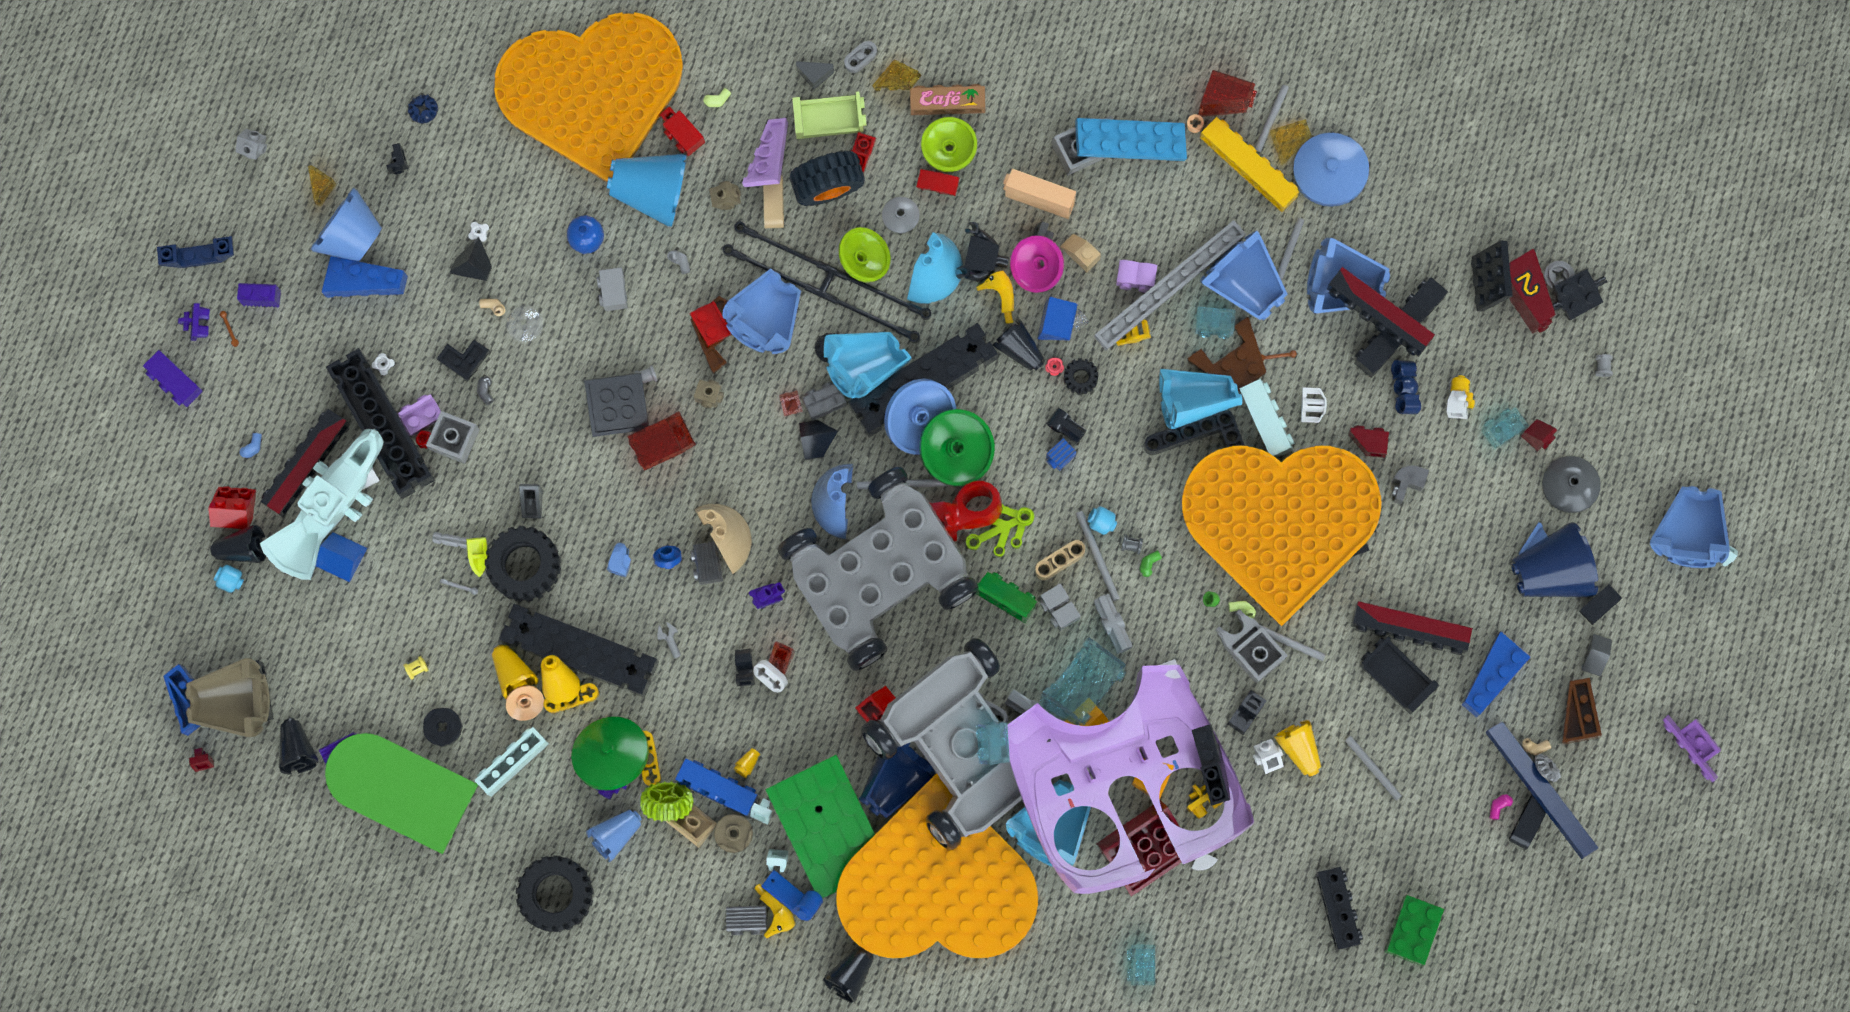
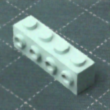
M1259 379L1239 388L1268 453L1278 458L1293 451L1292 445L1295 444L1291 434H1287L1284 429L1287 427L1284 418L1278 416L1277 410H1279L1275 399L1271 400L1269 396L1271 389L1268 383H1264Z
M534 727L528 728L521 734V738L517 742L511 743L506 748L507 751L502 756H497L492 761L490 767L483 769L477 775L475 782L487 795L492 797L549 743Z

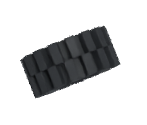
M1078 358L1077 361L1074 359L1071 364L1067 365L1064 371V383L1067 385L1068 390L1070 389L1072 393L1076 392L1078 395H1081V393L1087 394V392H1091L1096 387L1098 372L1097 367L1094 366L1092 361L1088 362V359L1082 360V358ZM1076 371H1086L1089 376L1088 380L1085 383L1076 382L1074 379Z

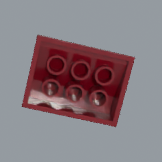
M1159 800L1162 808L1161 812H1164L1165 816L1173 824L1180 827L1170 809ZM1154 805L1122 825L1143 870L1147 872L1154 869L1148 878L1124 886L1131 897L1182 863ZM1118 829L1096 843L1108 864L1116 857L1120 847Z

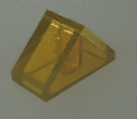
M310 165L308 170L313 199L317 206H322L337 184L331 177Z

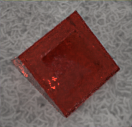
M797 390L779 395L784 416L803 412Z

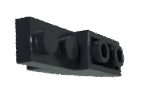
M1212 724L1193 729L1192 734L1202 765L1200 769L1210 804L1213 806L1229 801L1230 791L1220 745L1216 741Z

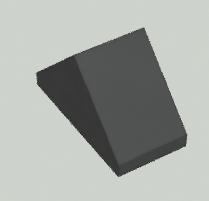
M796 61L797 71L813 89L817 88L834 74V64Z
M520 484L522 518L541 519L543 489L539 484Z
M1596 634L1592 635L1582 671L1601 676L1611 654V639Z

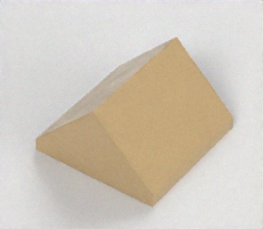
M694 804L692 811L689 812L688 816H684V819L678 818L677 821H666L698 848L715 829L717 824Z

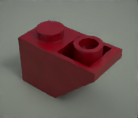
M1536 419L1524 431L1521 437L1538 452L1541 448L1545 450L1556 438L1554 434L1557 432V429Z
M1359 425L1350 428L1348 436L1365 456L1386 457L1389 438L1388 431H1384L1383 428L1365 429L1364 426Z

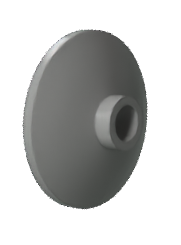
M906 197L891 199L886 203L882 211V219L885 226L895 233L909 232L919 221L920 214L917 205ZM902 210L904 214L899 216L897 212Z

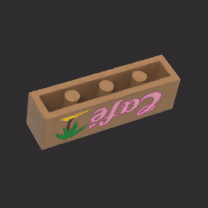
M958 84L951 87L935 85L930 88H925V86L921 85L910 88L911 115L985 113V86L980 84H972L966 87Z

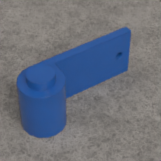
M775 870L772 871L761 886L801 920H811L823 903L819 893L811 890L803 894Z

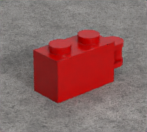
M667 107L659 114L660 118L665 122L663 123L664 135L669 140L673 139L677 143L675 147L681 154L685 153L689 157L705 143L702 134L680 110L675 113L671 107Z

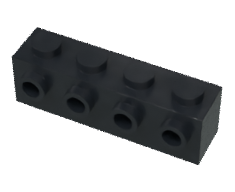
M1341 867L1317 872L1316 876L1335 950L1360 945V940H1363L1361 929L1356 927L1355 921L1358 920L1356 910L1352 909L1350 904L1353 898L1350 889L1347 890L1345 882H1348L1345 870L1342 871Z

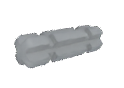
M435 532L432 537L434 543H442L443 545L454 547L460 546L467 549L466 539H469L449 534L443 535Z

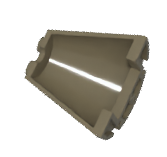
M244 658L186 683L187 689L185 694L186 698L190 699V707L186 711L188 723L245 737L259 735L263 730V722H267L270 709L269 687L265 674H261L259 671L260 665L253 659Z

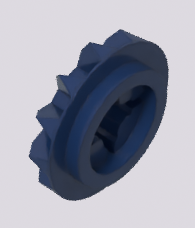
M419 94V96L412 98V101L408 104V113L411 119L417 123L423 124L432 121L438 112L436 101L429 95ZM425 103V107L428 110H423L420 114V110L417 107H422Z

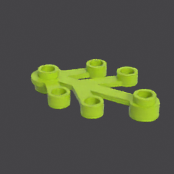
M1002 504L1003 510L1000 515L1006 514L1014 518L1009 521L998 518L992 524L996 527L980 535H968L966 538L967 548L977 550L982 542L1001 533L993 553L996 557H1002L1005 554L1004 547L1010 529L1017 525L1015 537L1011 539V546L1015 549L1020 548L1025 527L1031 525L1034 521L1033 511L1027 507L1015 510ZM1027 514L1029 518L1022 520L1021 516ZM973 539L977 541L975 546L970 545V541ZM1013 540H1019L1020 544L1015 546ZM1001 548L1003 552L997 554L995 550Z

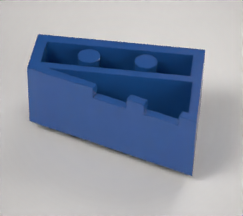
M178 664L163 677L175 708L174 711L180 724L181 733L189 736L200 727V725L188 723L186 714L187 708L190 707V699H187L185 694L187 689L186 683L193 681L194 678L184 666Z

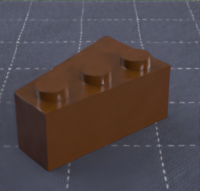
M1590 678L1570 681L1562 745L1601 738L1602 733Z

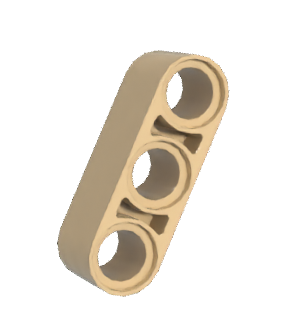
M781 175L780 184L763 185L765 229L784 228L783 176Z
M1074 540L1038 562L1035 568L1036 577L1040 580H1048L1079 561L1085 554L1084 543ZM1078 546L1082 552L1080 554H1073L1071 548ZM1062 556L1066 561L1064 564L1059 565L1055 562V558ZM1045 566L1049 569V573L1042 575L1038 571L1039 568Z

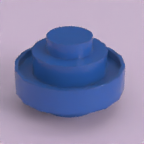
M663 546L654 552L653 558L656 566L671 569L681 562L682 555L678 547Z

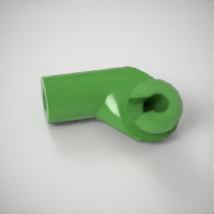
M1158 550L1142 558L1139 569L1144 577L1151 576L1152 564L1162 559Z

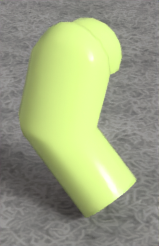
M724 88L719 95H706L703 102L708 107H721L729 98L731 92Z

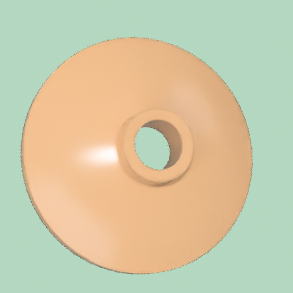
M529 685L520 686L508 695L505 704L506 710L516 720L526 721L533 719L542 711L544 697L536 687Z

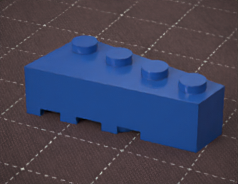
M331 256L322 293L326 298L334 296L404 294L408 276L404 270Z
M1500 631L1496 635L1461 705L1475 717H1478L1530 659V656Z
M685 758L675 778L678 783L686 785L687 788L749 817L751 808L759 797L755 794V789L747 785L743 788L738 785L739 782L731 777L726 779L717 770L712 768L708 770L703 767L704 764L696 760L692 762Z

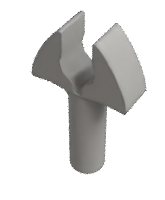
M666 622L669 628V635L667 636L659 625L658 640H666L673 657H680L681 654L673 638L674 634L678 633L677 629Z

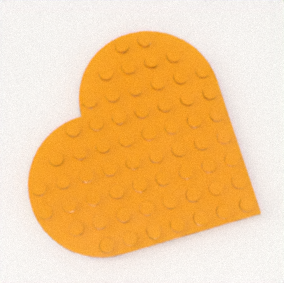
M635 12L634 14L615 13L608 15L607 18L599 22L593 23L584 31L581 37L561 30H542L533 32L522 40H517L503 54L496 68L495 97L502 113L514 127L608 182V178L613 176V171H610L612 160L633 158L660 117L659 114L664 111L677 91L683 71L682 54L673 34L658 20Z
M1324 445L1309 447L1291 454L1284 461L1280 462L1276 457L1264 450L1248 446H1232L1209 454L1195 466L1184 487L1182 511L1186 526L1194 540L1282 627L1370 539L1379 521L1381 495L1377 480L1369 467L1360 458L1344 449Z
M937 773L847 863L840 876L836 892L838 915L843 928L856 944L866 951L881 957L904 958L925 951L937 941L946 949L961 956L970 958L994 957L1012 949L1030 930L1038 907L1036 882L1027 863L991 826L983 832L961 837V844L953 850H948L939 844L927 828L925 819L928 814L935 810L942 812L946 809L953 795Z

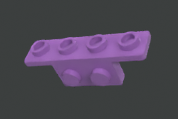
M1667 715L1663 719L1665 722L1663 725L1669 733L1673 732L1677 737V744L1682 749L1685 748L1688 751V757L1694 764L1700 766L1702 769L1701 773L1705 779H1710L1714 782L1718 776L1706 761L1721 751L1720 747L1697 719L1680 730L1673 719Z

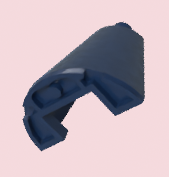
M1570 522L1512 559L1511 569L1514 575H1518L1517 589L1523 597L1596 596L1598 592V586H1595V582L1598 581L1596 563L1585 535H1580L1579 531H1581V528L1576 523Z
M910 743L904 744L902 747L897 746L896 755L889 760L881 759L879 756L875 760L859 800L866 806L870 805L869 810L876 816L879 814L885 818L890 816L911 799L936 774L931 764L920 757L909 746Z

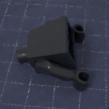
M968 222L972 226V230L967 228L965 232L968 234L973 233L970 238L965 265L957 268V270H961L962 274H957L956 277L958 279L965 277L966 279L979 282L989 278L995 272L996 266L1007 268L1009 257L999 255L1000 246L997 245V242L988 233L980 229L976 222Z

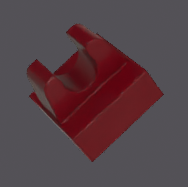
M202 747L194 749V757L189 758V764L195 772L214 768L213 759L208 753L206 754L203 751Z

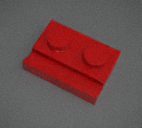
M714 301L690 313V317L707 347L732 335L726 327L727 323Z

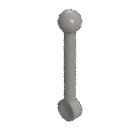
M442 578L440 579V583L469 591L473 595L478 593L476 587L469 588Z

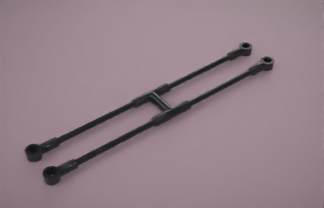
M741 221L736 222L734 228L738 234L744 233L755 239L758 238L810 262L828 273L820 288H817L747 257L746 254L735 250L730 244H726L723 247L725 256H733L743 262L747 261L766 271L772 269L780 274L781 278L804 288V290L834 304L837 303L895 330L896 333L909 338L911 343H917L920 340V334L917 331H909L900 326L897 327L839 300L838 297L826 291L833 277L836 276L906 307L908 310L920 315L923 320L931 318L932 314L929 308H921L912 303L909 304L864 282L856 280L833 266L820 260L816 261L758 234L759 232L746 227ZM739 225L744 226L742 230H738L737 227ZM727 248L732 249L730 253L725 252ZM928 311L929 315L925 317L922 313ZM916 334L918 338L913 340L911 335Z

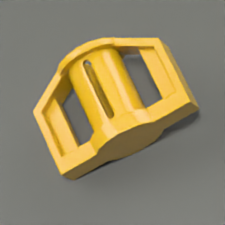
M1143 320L1141 322L1144 334L1139 335L1137 325L1126 334L1127 338H1121L1117 341V345L1137 343L1151 338L1148 321Z

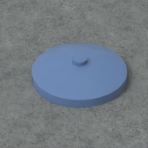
M1323 133L1306 141L1297 152L1293 165L1294 180L1299 191L1310 201L1322 206H1340L1355 199L1364 189L1369 175V162L1363 148L1352 138L1339 133Z
M930 379L913 380L900 387L891 397L885 411L884 424L890 441L906 453L920 455V437L927 423L939 413L956 409V403L950 391L940 383Z

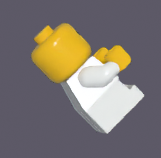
M1458 375V377L1451 380V394L1447 403L1448 418L1468 419L1467 408L1473 409L1475 406L1473 393L1469 392L1470 380L1463 375Z

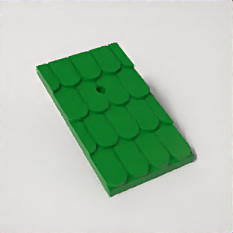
M834 755L765 789L814 891L819 893L822 899L837 892L838 882L845 866L875 835L837 755ZM818 807L823 808L821 813L816 812Z

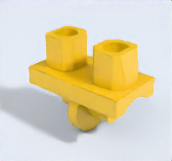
M1194 784L1192 786L1194 792L1188 796L1191 800L1196 797L1199 799L1188 805L1187 810L1189 813L1192 811L1200 819L1208 814L1202 804L1206 801L1210 803L1208 793L1202 794L1206 791V786L1203 785L1198 788ZM1222 803L1213 805V806H1212L1213 809L1217 808V807L1220 806Z

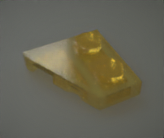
M894 59L872 87L876 91H880L881 88H888L890 91L898 89L910 90L922 75L919 71Z
M1306 119L1270 130L1281 165H1284L1312 137Z

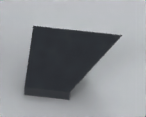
M479 237L455 259L450 274L487 281L492 265Z
M819 420L799 423L805 460L824 457L838 430Z

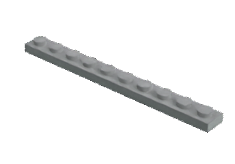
M1233 220L1097 332L1094 338L1107 351L1240 241L1246 233Z

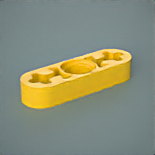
M584 684L580 687L581 693H586L587 688L595 690L592 693L593 697L584 695L582 696L584 700L580 701L581 698L578 693L577 700L572 704L565 701L563 702L565 706L562 707L560 703V705H555V709H552V707H548L550 702L544 699L543 705L548 712L557 713L595 701L599 696V690L594 684Z
M643 731L646 737L650 738L648 744L649 748L652 747V750H649V753L654 756V761L651 764H646L645 768H652L656 765V769H652L653 775H657V778L654 779V783H651L650 780H647V777L650 776L649 770L645 771V769L642 771V777L647 786L651 784L656 785V782H661V774L654 737L650 732Z

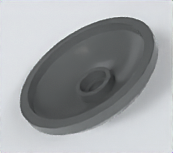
M1565 456L1555 460L1548 466L1543 476L1542 487L1546 499L1552 506L1563 512L1577 513L1588 509L1596 501L1600 493L1601 483L1598 472L1591 463L1580 457ZM1571 479H1575L1577 484H1572Z

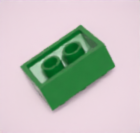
M987 572L978 584L979 590L976 595L1026 624L1037 606L1038 601L1035 600L1036 597L1029 592L1024 594L1019 591V587L1012 582H1009V584L1002 580L1003 577L999 574Z

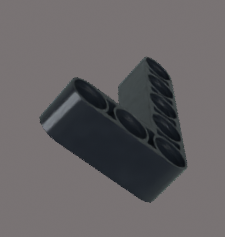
M1224 410L1176 429H1167L1152 434L1145 439L1144 450L1149 455H1156L1217 433L1220 434L1225 448L1245 446L1234 415L1231 411ZM1225 416L1230 422L1223 424L1220 421V417ZM1209 423L1212 428L1205 430L1202 428V424ZM1191 429L1194 435L1186 436L1184 430ZM1228 434L1235 435L1236 440L1231 442L1226 438V436ZM1173 435L1176 441L1170 443L1166 440V436ZM1154 441L1158 447L1151 449L1148 447V443Z

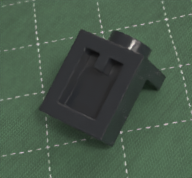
M400 143L392 145L394 151L391 152L394 163L386 165L390 174H401L404 170L408 169L405 153Z

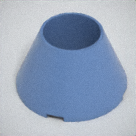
M355 188L348 193L347 198L339 205L310 250L359 262L370 248L382 227Z

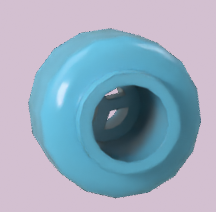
M1101 506L1096 509L1093 508L1087 519L1089 527L1103 535L1109 531L1113 532L1117 525L1115 513Z
M230 565L220 566L214 577L216 587L228 593L234 592L235 589L239 590L244 581L241 578L242 572Z

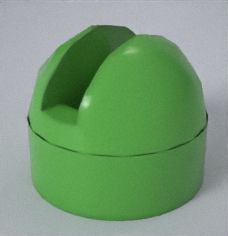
M1208 591L1203 596V603L1207 607H1216L1220 602V597L1215 592Z

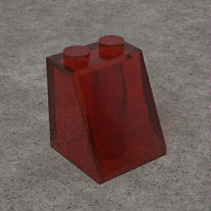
M1212 70L1198 115L1206 117L1247 113L1248 107L1252 108L1257 93L1254 90L1255 83Z
M679 411L627 436L629 445L635 451L637 461L644 471L680 455L696 445Z

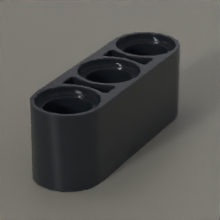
M1532 794L1509 837L1510 842L1525 850L1529 848L1546 815V812Z

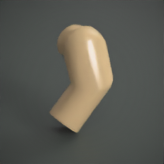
M480 299V308H490L496 316L504 315L505 307L498 299Z
M1526 738L1522 741L1521 745L1525 752L1534 756L1551 749L1548 740L1536 744L1531 739Z

